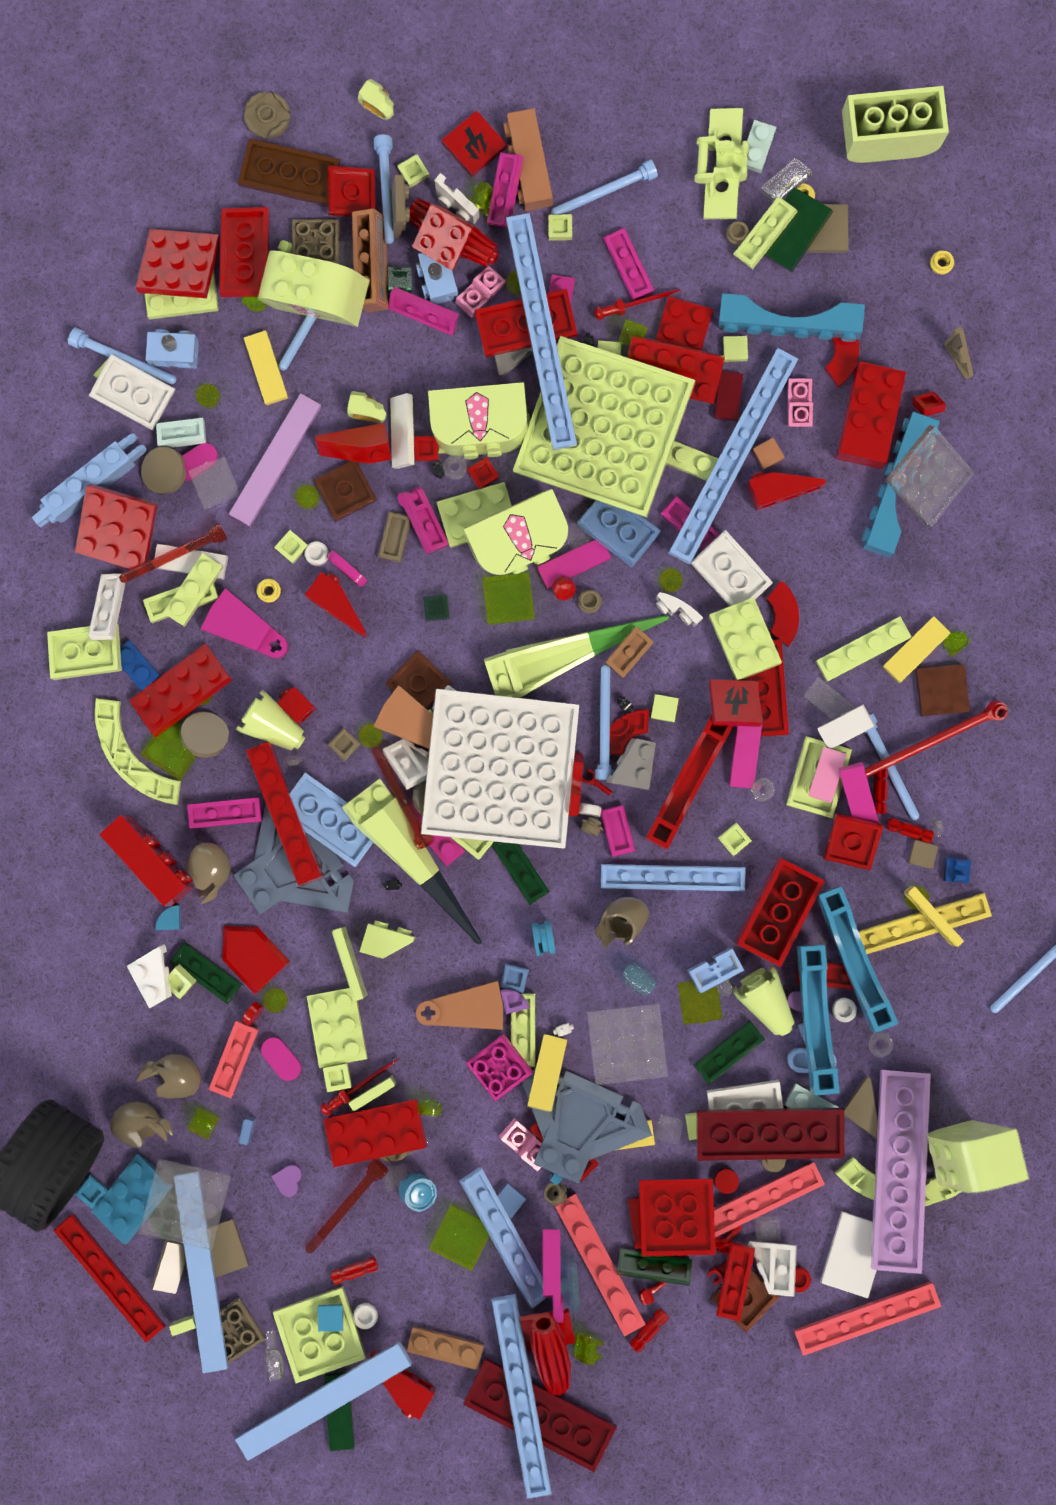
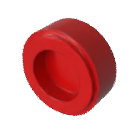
M257 1001L253 1002L244 1013L242 1021L248 1026H252L262 1013L264 1006Z
M722 1168L715 1174L714 1184L721 1193L730 1194L738 1188L739 1178L732 1169Z
M796 1266L795 1292H804L810 1287L811 1276L805 1268Z

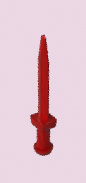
M681 289L660 293L625 304L621 298L616 300L613 305L600 308V306L596 307L594 316L598 320H603V317L616 313L618 316H622L625 314V308L666 297L681 291Z
M400 1058L383 1066L349 1091L342 1089L328 1103L325 1104L323 1102L320 1107L322 1114L326 1116L331 1115V1111L341 1104L350 1102L352 1100L351 1094L382 1074Z

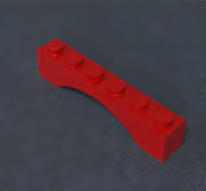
M711 713L649 829L645 840L665 851L669 848L698 789L733 726L713 725Z
M266 742L246 750L297 884L304 886L324 878L317 856L294 806L273 744Z

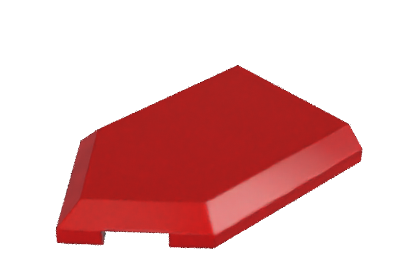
M223 926L222 960L256 995L290 960L259 927Z

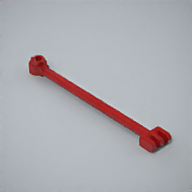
M998 700L991 701L983 712L864 768L866 777L872 776L987 720L991 721L994 719L1000 721L1005 719L1008 715L1007 706Z

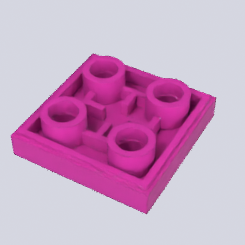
M504 1033L466 1062V1065L495 1102L534 1072Z

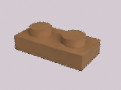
M635 626L604 663L621 678H624L654 641Z

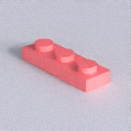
M235 1021L208 1090L229 1098L233 1097L259 1032L258 1028Z

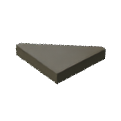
M960 326L951 333L944 342V346L963 378L967 380L974 374L962 326Z
M866 1076L844 1106V1115L877 1139L878 1120L872 1082Z

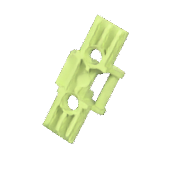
M743 108L710 109L709 136L697 138V146H699L698 167L694 181L696 183H706L704 219H737L739 182L746 180L748 171L749 142L743 141L741 145ZM728 136L732 139V141H720V138ZM708 149L717 153L716 167H714L713 173H707ZM724 181L729 184L725 192H718L716 190V185L719 182Z

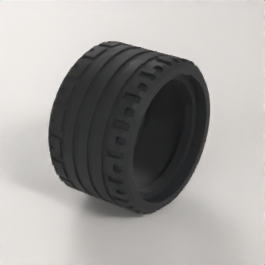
M52 1099L38 1104L16 1129L0 1153V1210L6 1211L9 1216L17 1218V1221L22 1224H27V1227L35 1232L48 1228L73 1197L95 1162L104 1143L103 1131L85 1119L82 1120L77 1114L71 1113L64 1106L61 1107L59 1103Z

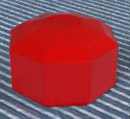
M566 576L555 579L551 587L555 597L562 601L573 598L577 590L573 580Z

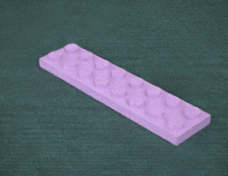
M880 1070L871 1251L872 1270L922 1274L931 1074Z

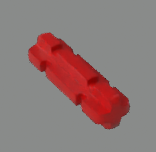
M887 768L874 774L876 781H874L873 800H875L876 814H886L887 804H885L888 792V781H886V778H888Z
M889 818L886 829L889 831H898V834L916 840L920 839V841L925 843H931L933 840L934 832L931 830H922V827L904 821L901 823L900 820L895 818Z
M371 1257L365 1259V1262L360 1261L345 1266L343 1270L340 1268L331 1272L333 1284L337 1285L343 1283L345 1279L348 1281L363 1276L366 1272L372 1273L377 1271L378 1263L376 1258Z
M658 1309L653 1315L654 1318H650L646 1325L638 1332V1336H635L630 1341V1346L636 1352H641L645 1347V1343H649L661 1329V1324L664 1325L669 1320V1316L664 1310Z

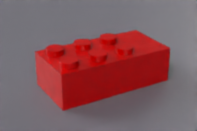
M861 361L858 363L854 371L835 459L882 469L885 466L906 371Z
M120 815L99 834L164 907L174 906L195 887L191 883L193 879L190 874L184 869L181 871L175 865L177 863L175 857L169 852L165 853L159 847L161 842L153 834H147L132 816Z
M777 858L734 943L781 967L825 880L782 858Z

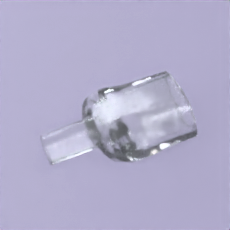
M266 1331V1349L264 1352L266 1377L268 1380L282 1379L285 1376L283 1356L276 1347L275 1331Z

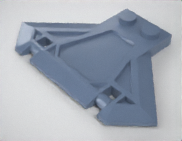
M266 803L255 859L233 875L260 915L280 901L348 913L354 880L350 874L344 878L338 870L344 865L338 856L306 833L317 856L324 878L304 886H299ZM329 876L335 882L331 887L326 881V878Z
M536 1068L533 1069L534 1072L522 1081L528 1100ZM568 1071L565 1072L564 1077L559 1076L557 1084L559 1088L555 1093L552 1111L548 1112L532 1108L543 1137V1143L533 1164L576 1184H579L589 1160L652 1136L639 1103L632 1101L630 1107L621 1104L623 1096ZM616 1113L626 1116L624 1122L615 1118Z

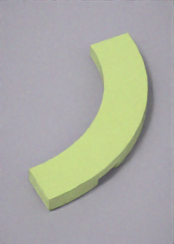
M96 698V729L101 747L114 770L130 786L141 793L165 803L178 805L181 781L172 780L153 772L140 762L130 749L121 726V702Z
M852 1156L835 1173L853 1190L874 1200L875 1174L862 1166ZM936 1176L926 1179L925 1206L950 1199L962 1191L939 1185Z

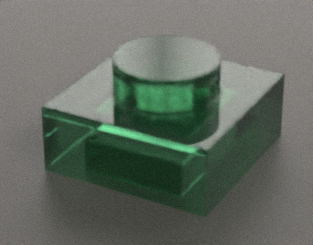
M388 267V293H391L394 287L412 293L411 267Z
M447 595L423 597L426 622L450 619Z

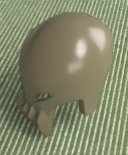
M200 843L196 845L190 852L187 860L186 869L194 881V886L202 890L198 898L205 897L200 904L207 903L216 898L219 888L228 881L230 876L231 864L229 856L223 848L214 843Z
M622 897L611 902L606 907L599 926L595 929V936L597 939L600 938V942H603V949L614 939L624 940L625 946L630 945L643 930L649 919L647 905L642 900L634 897Z
M168 1054L155 1062L148 1061L139 1071V1077L136 1081L139 1082L159 1074L160 1080L163 1083L156 1087L157 1096L178 1099L194 1095L200 1088L202 1077L200 1069L191 1058L181 1054Z
M144 1102L126 1103L120 1106L111 1118L110 1129L112 1135L120 1142L131 1147L141 1148L144 1138L154 1136L155 1133L165 1142L168 1141L166 1135L168 1132L173 1136L169 1121L161 1118L151 1105Z

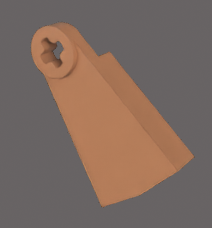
M398 685L383 705L373 727L429 749L433 714Z
M493 981L424 1001L417 1007L416 1017L421 1024L427 1026L503 1030V1001L499 981ZM426 1006H430L431 1010H435V1014L431 1016L430 1020H427V1017L421 1014L422 1011H425Z

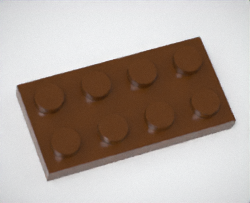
M249 138L238 185L328 207L327 168L328 166H340L341 162L337 158Z

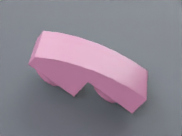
M488 266L456 298L455 303L473 318L475 316L474 310L483 308L504 286L506 281Z
M787 379L788 427H812V379Z
M823 747L808 796L832 803L840 778L839 768L843 767L847 754Z
M514 1118L499 1137L516 1151L523 1160L538 1171L541 1167L533 1163L542 1142L521 1122Z

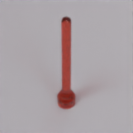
M220 523L211 526L207 534L121 574L119 580L122 583H126L208 543L218 542L220 544L228 539Z
M374 746L372 754L414 832L413 842L416 848L420 850L428 847L435 841L433 836L421 834V824L381 748Z
M373 1159L367 1166V1175L306 1245L305 1250L307 1253L311 1254L318 1248L373 1181L382 1179L388 1173V1168L380 1160Z

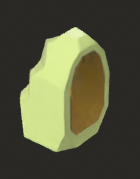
M367 80L359 91V103L384 120L390 119L394 115V103L389 99V93L374 80Z
M351 392L348 404L349 417L375 423H382L386 419L387 414L384 411L383 405L376 402L374 397L362 392Z

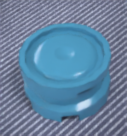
M551 920L544 921V924L531 923L536 955L541 956L546 952L555 954Z
M412 1172L406 1175L407 1178L404 1181L401 1180L398 1193L400 1199L411 1210L417 1212L430 1208L437 1197L435 1184L425 1174L419 1172Z

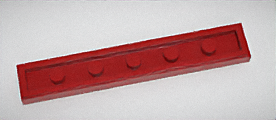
M74 1213L53 1230L145 1343L166 1326Z

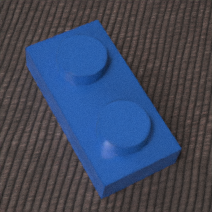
M129 640L120 647L122 669L141 691L161 677L132 641Z

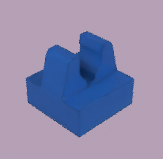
M945 857L944 881L969 884L971 860Z

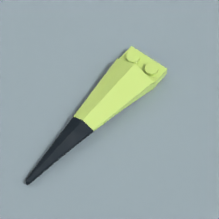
M381 779L376 780L341 807L356 828L415 880L476 944H482L480 937L397 798L392 796Z

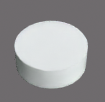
M312 542L306 547L305 557L311 565L321 566L327 562L329 550L325 544Z
M580 803L579 814L600 817L602 808L596 805Z
M839 998L833 1003L832 1014L838 1021L849 1022L856 1016L857 1008L852 1000Z
M370 1303L358 1305L353 1314L355 1324L361 1329L373 1327L378 1319L376 1307Z

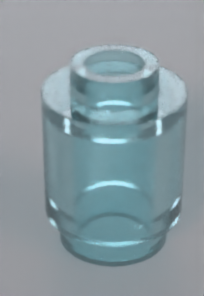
M636 962L633 966L629 963L621 974L624 977L622 980L624 984L639 995L643 994L646 997L650 995L658 983L652 973Z

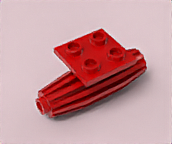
M416 198L409 208V221L419 229L412 246L413 248L451 271L454 270L460 257L485 267L496 263L500 255L498 245L477 227L447 209L420 198Z
M563 1309V1322L556 1321L553 1311L520 1317L527 1350L533 1353L536 1369L544 1386L554 1396L565 1394L567 1389L569 1390L571 1380V1362L567 1345L576 1343L569 1309Z

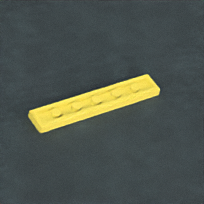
M985 893L935 907L937 912L952 928L992 916ZM921 912L859 930L858 933L866 954L935 934L938 931Z

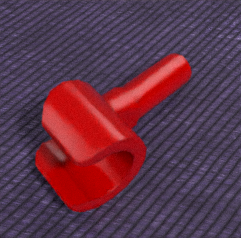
M587 770L593 775V779L586 781L582 777V781L586 785H594L610 796L612 791L599 780H595V773L592 770Z
M740 1225L734 1228L725 1239L716 1237V1251L727 1254L730 1243L743 1226Z
M727 1261L719 1267H711L708 1270L707 1277L712 1273L719 1275L713 1281L714 1285L721 1282L722 1273L725 1271Z
M658 1282L654 1286L641 1289L639 1291L641 1303L643 1305L653 1303L655 1301L653 1293L668 1283Z

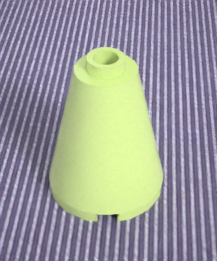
M261 690L259 693L263 695L260 700L258 698L254 699L241 719L244 723L243 727L238 725L236 730L290 751L294 747L299 749L306 738L302 735L304 730L267 692Z
M769 966L770 970L766 971L763 967L744 977L740 981L742 986L739 989L735 986L733 993L774 1035L780 1034V1036H784L793 1029L794 1019L777 970L773 966Z

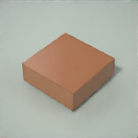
M774 438L752 449L763 471L785 458Z

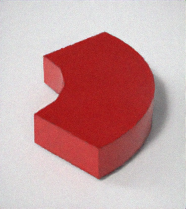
M832 338L834 356L832 361L825 367V370L837 388L850 377L855 369L859 357L858 339L854 342H845L842 338Z
M781 580L766 599L774 613V625L769 633L776 639L782 640V643L789 647L798 630L799 609L794 594Z
M649 709L629 712L621 716L610 726L609 755H623L625 746L632 738L637 735L648 734Z
M577 752L574 754L569 816L579 815L584 756L582 753Z

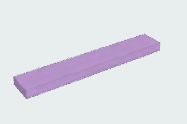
M300 393L229 513L231 517L251 527L321 409V404Z

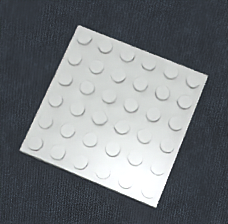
M436 689L421 834L565 848L579 705Z

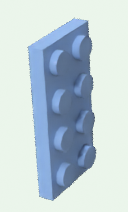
M304 773L290 792L305 832L355 868L373 842L355 827L341 808L347 802L307 773Z

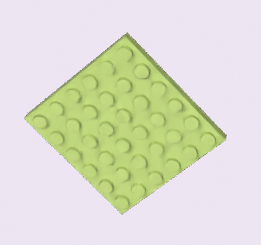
M560 336L557 350L577 445L559 450L552 449L540 392L513 472L647 518L695 385V380Z

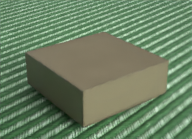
M345 728L328 744L344 761L362 745Z
M913 840L908 863L933 869L938 846Z

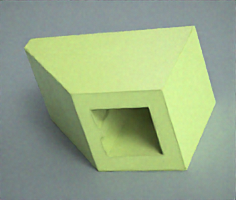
M375 920L374 924L369 923L367 925L360 952L383 959L414 942L416 937L411 935V930L398 927L397 931L388 929L389 924Z

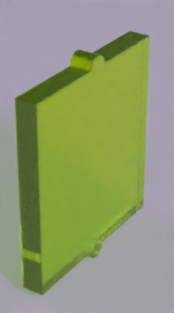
M693 981L678 983L683 1025L700 1022L705 1024L707 1021L723 1019L718 985L700 993Z

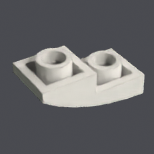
M660 592L655 598L658 601L656 606L663 614L668 612L672 616L679 610L681 612L679 617L688 626L692 624L695 627L703 619L691 606L674 596Z
M863 704L817 729L827 748L831 749L869 730L875 725Z

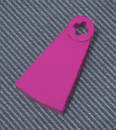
M226 588L210 608L201 627V630L274 659L282 658L288 652L287 640ZM278 640L281 641L279 644L282 647L281 651L271 652L273 648L270 644L272 642L276 643Z
M543 1230V1298H553V1316L557 1322H563L560 1230Z

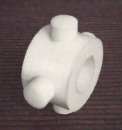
M565 1023L555 1027L556 1030H553L554 1035L558 1034V1037L571 1033L574 1026L573 1024Z

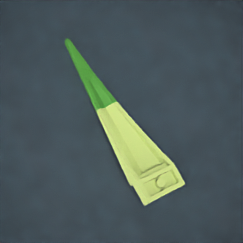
M657 616L506 650V652L485 658L484 662L495 696L521 698L560 674L621 643L635 626L643 632L668 620L669 616Z

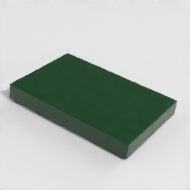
M795 187L792 188L784 201L793 206L797 213L764 254V256L790 272L794 271L833 213L832 209Z

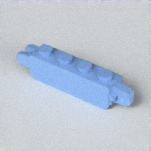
M132 433L119 443L113 442L40 499L42 502L39 506L41 510L32 519L39 527H43L50 521L53 524L57 521L60 523L66 521L83 507L86 486L88 484L108 488L135 466L134 461L146 452L145 446L140 445L126 454L125 450L138 439Z

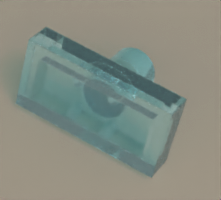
M576 1257L566 1258L568 1278H561V1293H569L571 1313L581 1312Z

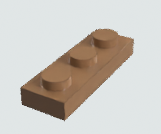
M413 1326L407 1352L478 1370L484 1344Z

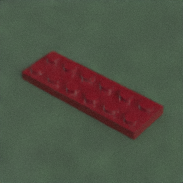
M843 1107L696 1110L698 1161L845 1158Z
M485 1357L463 1401V1405L515 1431L504 1367ZM532 1382L543 1446L595 1473L617 1428L616 1424L562 1396H554L546 1388Z

